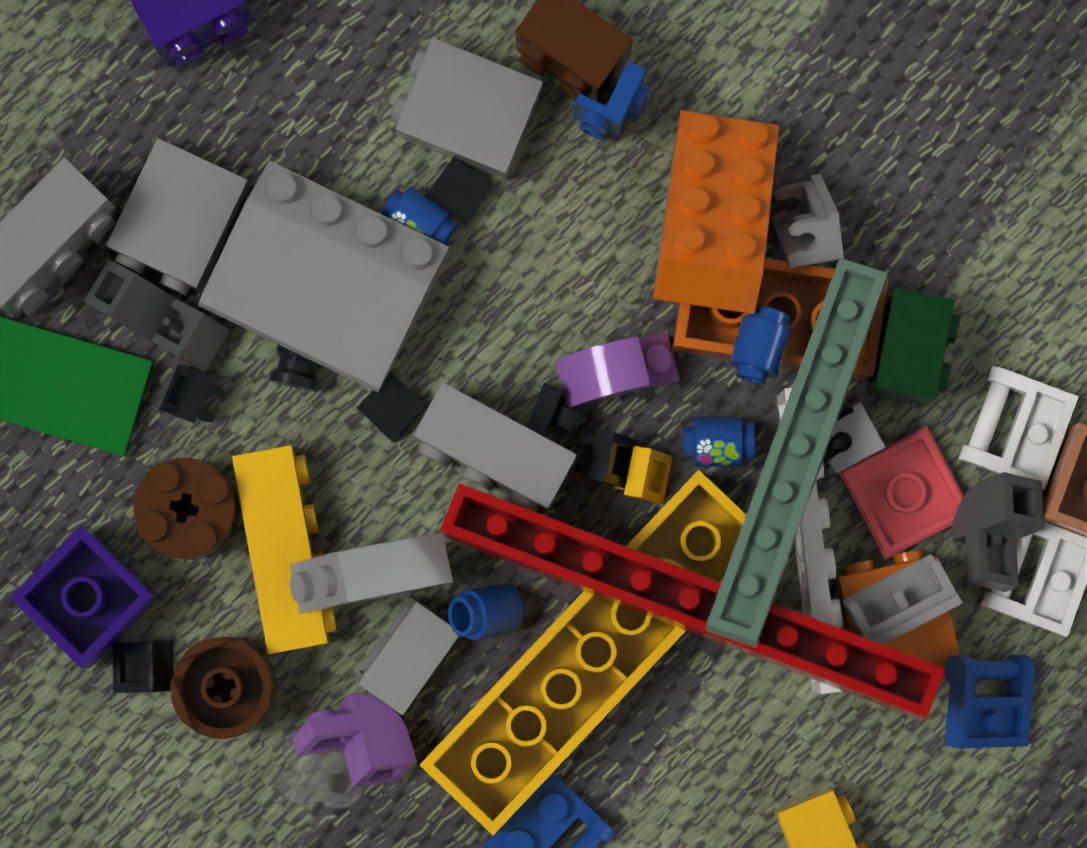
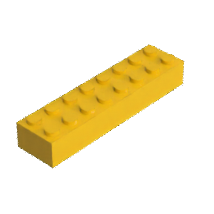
M698 470L626 547L722 583L746 514ZM583 591L419 766L486 830L494 835L686 630Z

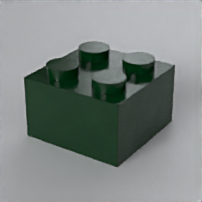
M894 288L886 296L874 377L867 383L865 395L925 406L936 400L940 393L946 392L951 364L943 362L945 349L948 348L949 343H955L960 324V314L953 313L955 299Z

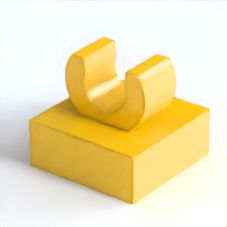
M634 446L625 489L615 488L624 490V495L663 504L673 456L654 449Z

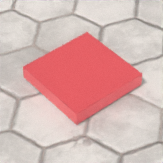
M927 426L838 472L884 560L953 525L956 511L964 497Z

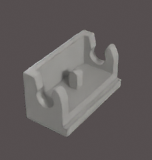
M821 174L811 176V181L784 185L774 192L776 200H786L790 197L799 200V206L794 211H783L771 216L775 235L789 268L839 260V258L844 259L839 212Z
M862 403L842 414L844 417L836 422L831 438H836V440L831 443V446L834 450L842 448V451L836 456L830 457L823 464L826 478L885 448Z
M932 554L841 600L858 635L882 645L963 604L937 558L934 559Z
M410 596L353 679L358 685L403 715L459 636L452 630L449 623Z

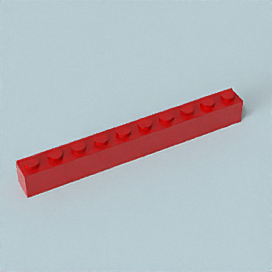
M460 483L457 486L440 529L450 540L925 723L945 673V668L775 603L771 605L756 648L707 632L706 625L721 586L720 582Z

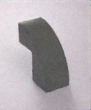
M110 259L107 260L83 301L203 372H206L230 331V329L211 317L176 299L138 274Z

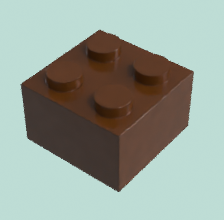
M537 0L515 30L516 50L521 53L518 60L529 70L541 77L547 71L562 82L559 89L573 101H576L578 94H581L599 102L631 57L633 39L577 0Z

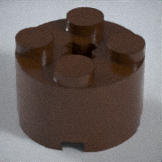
M175 458L155 465L143 478L135 494L133 511L139 535L153 549L169 557L195 560L217 552L232 538L239 523L240 502L233 484L219 469L201 460ZM192 495L191 503L199 507V512L197 516H188L186 523H182L183 516L181 513L176 512V506L178 502L185 503L188 496Z
M236 637L210 638L189 648L178 662L170 686L171 700L179 718L194 731L211 738H234L255 729L267 718L276 700L277 677L267 655L253 643ZM221 673L225 679H234L236 683V688L230 691L232 697L230 701L227 700L225 695L216 696L213 691V687L219 684L218 675Z

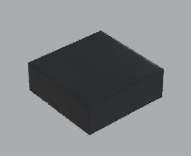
M453 157L426 197L450 212L452 218L466 227L494 188V184Z
M390 372L379 393L373 390L356 408L393 443L427 406Z

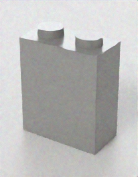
M432 37L428 49L420 47L414 57L409 75L415 77V81L409 95L401 93L394 106L391 121L397 123L395 127L397 137L449 158L455 157L464 164L507 180L543 92V81Z
M157 138L106 246L112 252L117 253L114 262L128 270L141 275L144 268L147 267L162 274L159 283L185 296L189 288L202 293L252 185L247 179Z
M442 532L337 551L290 564L292 573L290 589L294 600L298 603L300 614L405 594L453 582Z

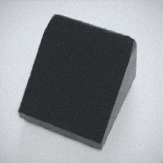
M172 641L126 642L113 645V693L170 691L173 677Z

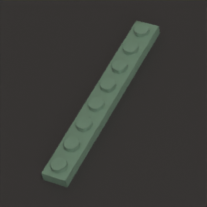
M839 258L706 625L707 632L755 648L757 647L887 282V272Z

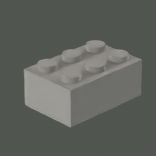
M65 157L0 222V308L16 318L23 312L28 316L36 312L49 297L45 290L58 277L62 280L69 278L84 261L80 254L93 241L97 245L106 241L111 236L117 223L115 219L122 213Z
M443 382L413 435L416 441L422 444L418 451L424 457L447 468L452 460L466 468L463 474L465 479L491 492L494 484L511 492L508 502L537 512L538 508L546 512L549 511L577 458V454Z

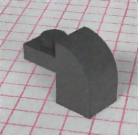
M1003 472L978 482L963 497L954 517L952 540L966 543L967 584L1003 592L1019 587L1016 539L1044 530L1042 481Z

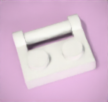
M992 366L987 379L991 383L969 445H963L958 460L995 474L1006 472L1042 481V490H1045L1079 396L1012 371ZM1012 390L1023 394L1002 455L998 457L987 451L1009 391Z
M1044 522V530L1016 539L1018 574L1032 536L1046 540L1023 604L1010 600L1013 589L1006 592L992 589L991 592H985L981 606L1057 635L1068 637L1087 585V537Z

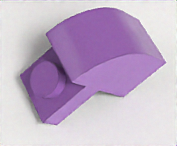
M668 333L642 338L636 336L588 348L555 360L567 409L602 402L630 392L669 385L680 381Z
M350 693L336 710L327 709L311 714L307 717L306 723L292 737L297 756L343 750L353 787L399 781L417 763L411 739L402 718L386 703L367 694Z

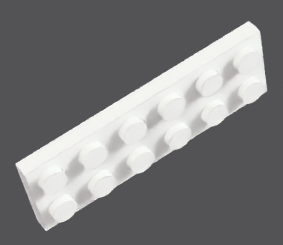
M785 388L777 395L780 420L792 388ZM823 462L816 480L824 478ZM815 481L794 541L802 610L806 616L842 629L839 599H830L828 579H836L834 552L832 548L824 549L822 530L830 528L829 507L827 498L818 499ZM811 679L812 692L819 694L842 692L837 688Z

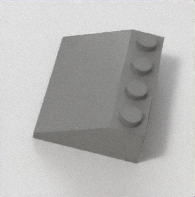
M269 160L246 200L202 293L198 306L379 393L443 271L449 247Z

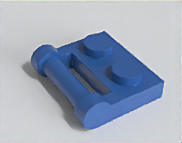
M968 655L950 656L944 665V675L950 684L944 745L959 749L1028 746L1035 675L1033 660L1027 655H1010L1005 660H973ZM976 680H1006L1008 682V693L975 694Z
M552 773L483 846L485 848H550L577 818L583 821L589 828L570 848H598L602 842L608 844L616 836L617 832L558 776Z

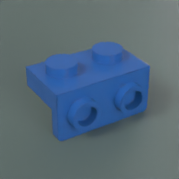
M628 61L607 106L578 94L574 103V119L581 122L578 129L601 141H605L608 135L618 139L627 120L629 119L636 123L647 102V94L650 87L644 84L646 69Z

